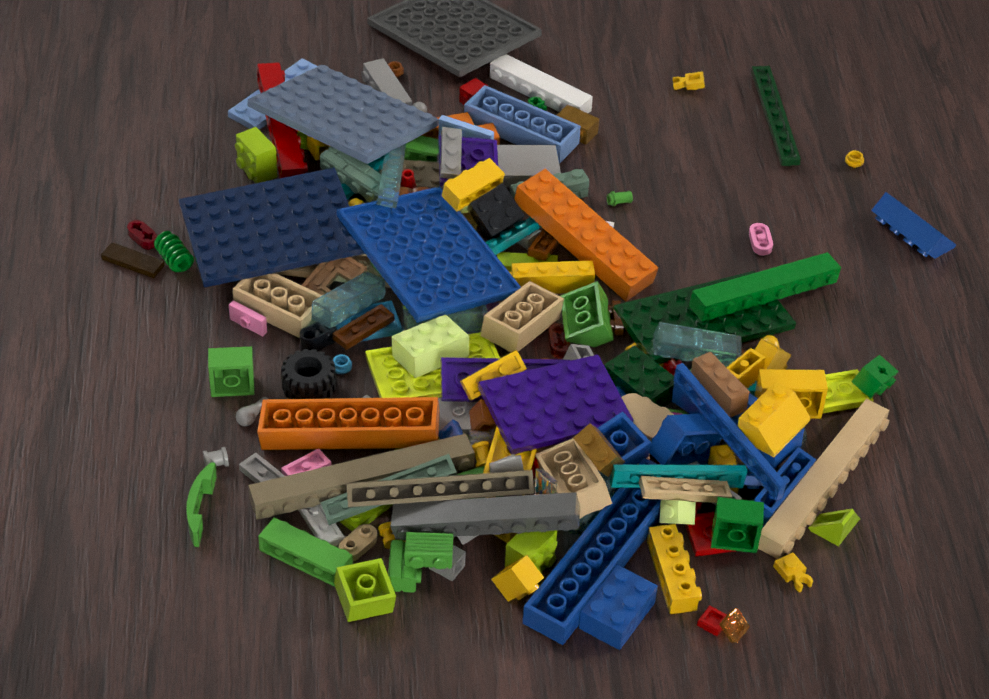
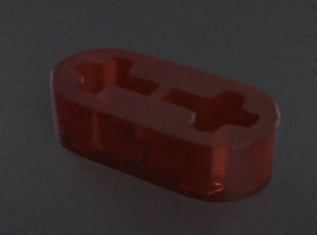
M555 323L549 327L550 352L555 358L562 359L570 346V342H567L565 339L564 325Z

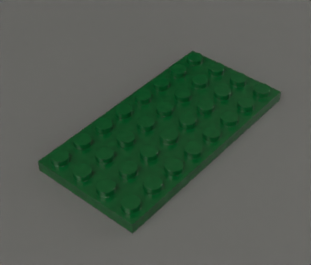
M755 271L617 304L613 307L622 320L624 328L640 350L658 364L665 363L671 358L677 360L716 350L723 344L735 345L767 335L795 329L796 326L795 320L778 300L703 322L689 307L693 290L756 273Z

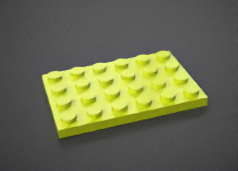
M481 332L468 334L469 356L465 358H500L494 343L480 336ZM392 347L365 351L366 360L380 398L441 397V368L414 378L392 356Z

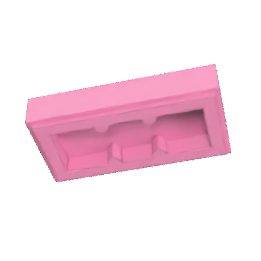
M234 300L229 304L230 320L262 337L267 333L265 316Z

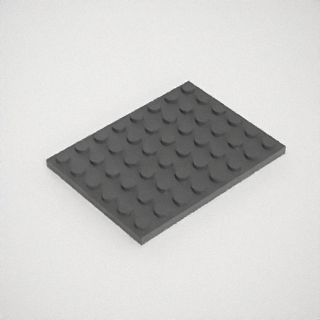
M404 0L367 18L368 25L458 77L465 76L467 73L542 36V29L488 0Z

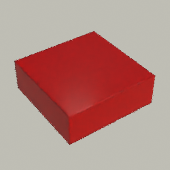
M709 605L698 619L697 626L718 636L729 622L730 616Z

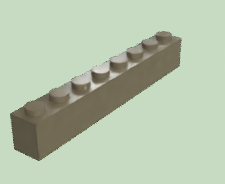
M532 470L346 483L348 507L534 494Z

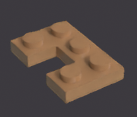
M352 257L320 263L302 286L325 296L326 313L331 315L332 311H335L343 300L340 295L330 290L329 286L338 276L356 285L367 272V267Z

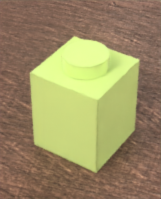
M661 500L660 523L695 525L696 502Z

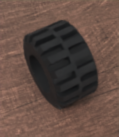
M303 349L301 352L299 350L295 351L294 355L290 354L287 356V359H284L283 366H281L282 390L286 397H289V399H327V397L330 398L336 389L335 363L329 355L325 356V352H317L316 349H312V351Z

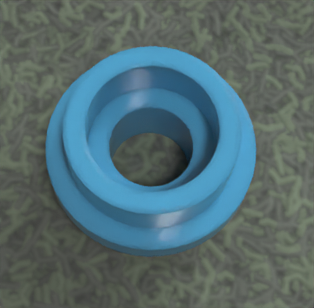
M340 354L333 358L335 373L345 374L352 369V362L348 356Z

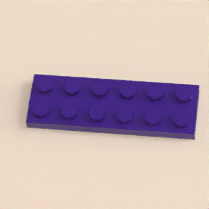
M441 357V401L478 402L480 399L484 400L482 395L469 400L460 381L500 358ZM522 359L527 368L524 371L570 361Z

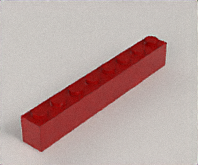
M280 63L257 64L256 78L260 93L285 81V71L281 70ZM265 115L271 143L276 147L279 178L308 173L307 163L303 162L304 150L300 149L301 137L297 135L298 130Z

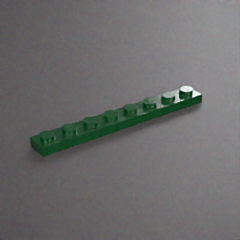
M752 66V77L781 166L800 165L801 158L770 66Z

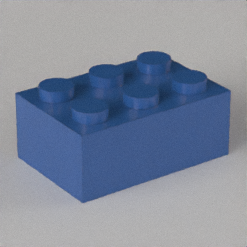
M702 414L667 415L662 421L659 431L652 438L650 454L661 465H688L696 461L699 464H707L710 456V447L718 446L722 437Z
M616 565L581 610L579 629L620 650L655 604L658 585Z

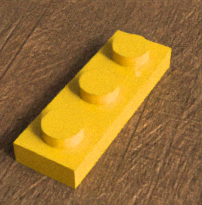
M514 350L462 379L460 383L469 400H473L481 395L478 389L480 381L523 372L527 368L518 351Z

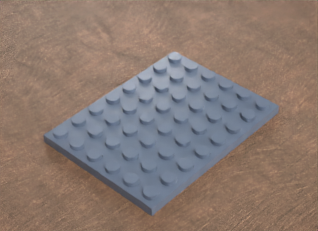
M319 65L280 85L248 99L247 104L248 107L366 164L439 125V119L433 117L430 113L420 111L415 106L407 105L399 99H394L384 92L373 89L369 85H364L356 79L343 75L341 72H336L326 65Z

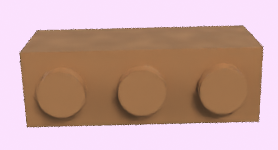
M712 352L692 360L691 373L730 418L747 410L750 391Z

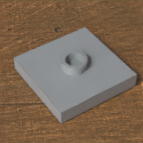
M441 397L438 398L440 410L439 431L453 419L459 422L464 434H476L471 432L469 410L477 402L441 401Z

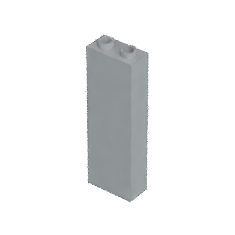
M497 145L498 167L505 173L502 182L505 187H510V185L520 181H526L545 168L552 175L561 173L555 145ZM437 154V163H438V164H439V154Z

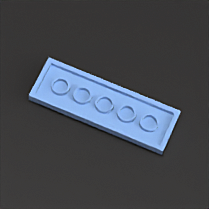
M302 58L285 70L284 82L318 66ZM259 89L228 110V117L249 129L257 127L260 130L267 125L265 114L247 106L248 99L260 94Z

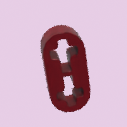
M133 220L128 223V236L143 249L150 250L155 248L154 241L157 233L141 220Z

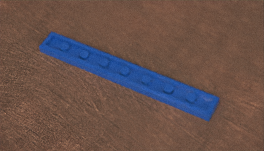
M678 364L673 381L776 501L782 499L787 483L685 364Z

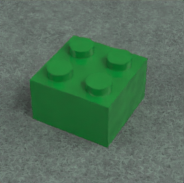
M718 497L712 524L711 548L757 553L763 527L764 502Z

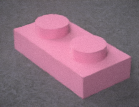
M318 448L282 467L281 471L282 474L288 476L331 466V461Z

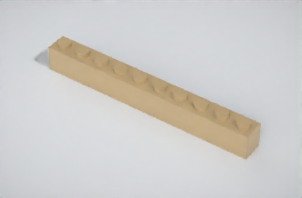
M868 399L862 403L762 528L758 546L759 550L776 559L782 558L785 553L789 554L791 552L794 541L802 538L805 527L812 525L816 518V513L823 511L827 504V499L829 497L833 498L837 492L838 485L840 483L844 484L848 472L850 470L854 471L860 457H865L869 450V445L875 444L879 432L886 430L890 421L887 419L888 409Z

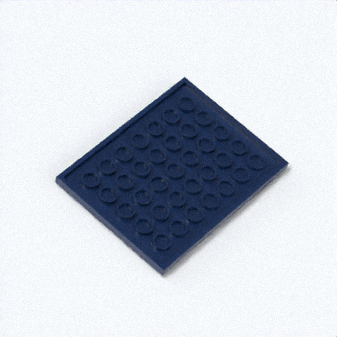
M335 168L178 199L204 288L365 254L336 216L337 209L350 206Z

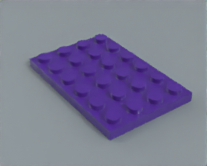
M599 355L484 380L478 383V389L511 455L563 443L576 436L589 423L598 428L621 412H624L632 422L634 421Z

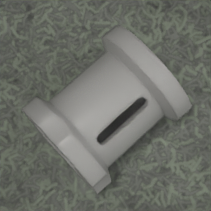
M225 447L212 452L203 451L205 467L211 462L215 463L216 466H229Z

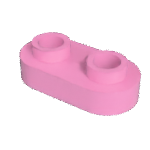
M763 223L752 224L749 230V238L753 251L761 256L770 254L773 248V240L769 227Z

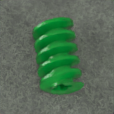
M164 231L156 237L154 247L172 271L183 272L193 265L194 257L176 234Z

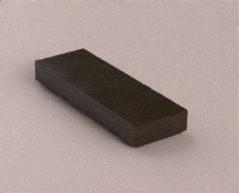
M113 242L101 253L102 260L151 278H155L165 266L164 261Z

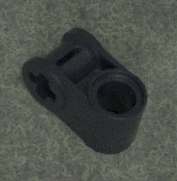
M324 318L301 329L300 351H303V349L310 351L316 349L319 351L328 345H332L336 342L333 340V332L337 329L329 326L328 321Z

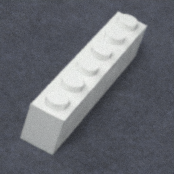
M507 54L500 56L490 63L491 79L530 98L539 97L542 101H545L546 106L558 112L566 105L586 113L591 112L593 96Z

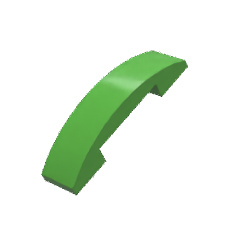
M213 462L209 463L196 477L187 499L188 529L194 547H199L203 533L202 515L198 514L203 494H213L217 478L216 465Z

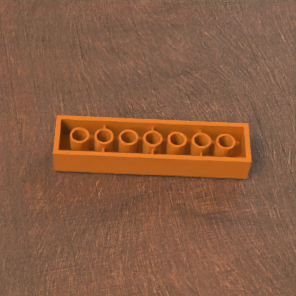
M546 168L517 186L514 200L518 206L579 261H593L595 275L625 302L654 282L659 267Z
M438 397L263 400L257 431L261 450L407 448L436 441L439 436L440 423Z

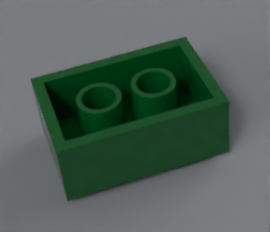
M635 345L604 364L614 385L621 388L626 395L636 393L642 397L649 398L660 407H665L672 402L675 383L673 381L674 376Z

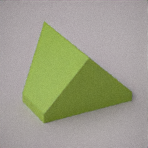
M853 508L821 513L808 528L811 532L839 547L860 518Z

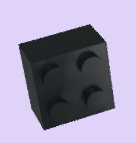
M503 183L474 200L467 207V210L487 240L495 238L502 231L520 222L525 216Z

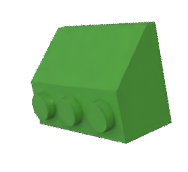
M598 281L560 295V297L564 298L562 316L567 342L597 347L614 340L610 324L608 298Z

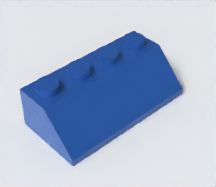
M887 192L884 193L871 210L877 215L875 219L883 225L886 222L891 225L889 229L893 233L904 235L903 240L910 246L917 245L919 247L917 251L926 258L930 255L935 259L956 246L954 242Z

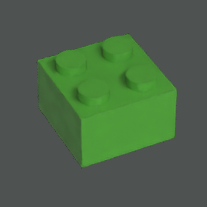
M252 346L208 348L211 397L255 395Z

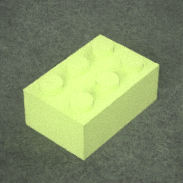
M443 315L393 335L392 356L414 378L441 368V357H468L469 335L447 315Z

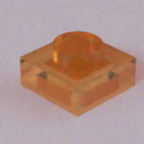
M738 608L731 609L719 623L731 643L738 642L750 628Z

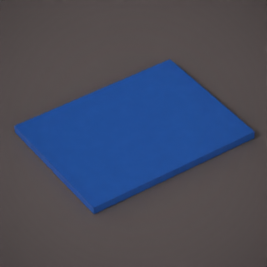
M440 186L337 209L336 216L417 323L505 300L521 288L460 210L456 212L442 197L443 189Z

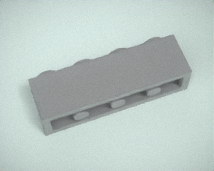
M384 58L363 63L361 76L364 82L373 89L384 92L388 96L412 106L411 98Z

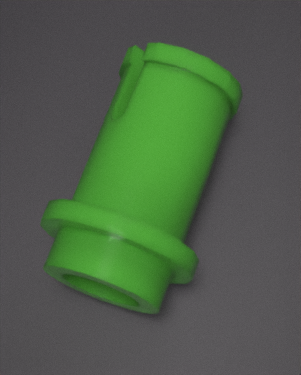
M611 191L607 194V203L613 207L617 204L632 203L633 201L631 191L618 193Z

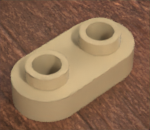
M369 524L358 526L340 542L339 548L345 549L352 554L353 561L358 560L376 544V528Z

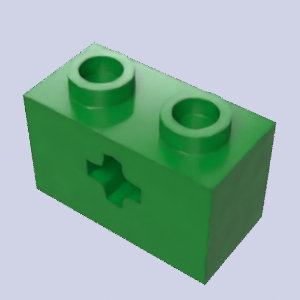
M878 355L866 364L851 382L871 399L876 394L880 396L886 389H889L896 382L894 377L899 371L881 355Z

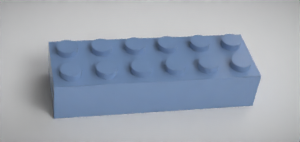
M486 85L464 104V113H469L474 125L493 123L500 138L516 145H555L559 164L579 144L580 125Z

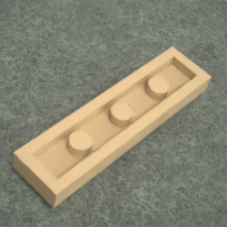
M641 476L639 480L643 499L717 503L718 497L732 499L727 481Z

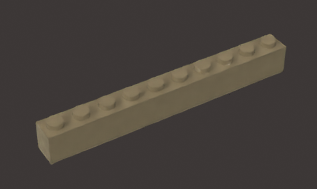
M457 435L248 485L249 500L256 520L321 505L320 502L346 493V483L378 481L447 454L450 455L456 471L474 468L475 453L467 435Z

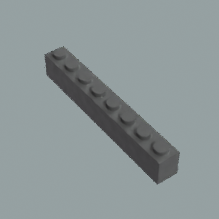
M577 492L393 504L391 529L396 540H406V532L453 533V537L487 534L499 535L504 533L520 534L524 532L555 530L568 531L579 529L580 503Z

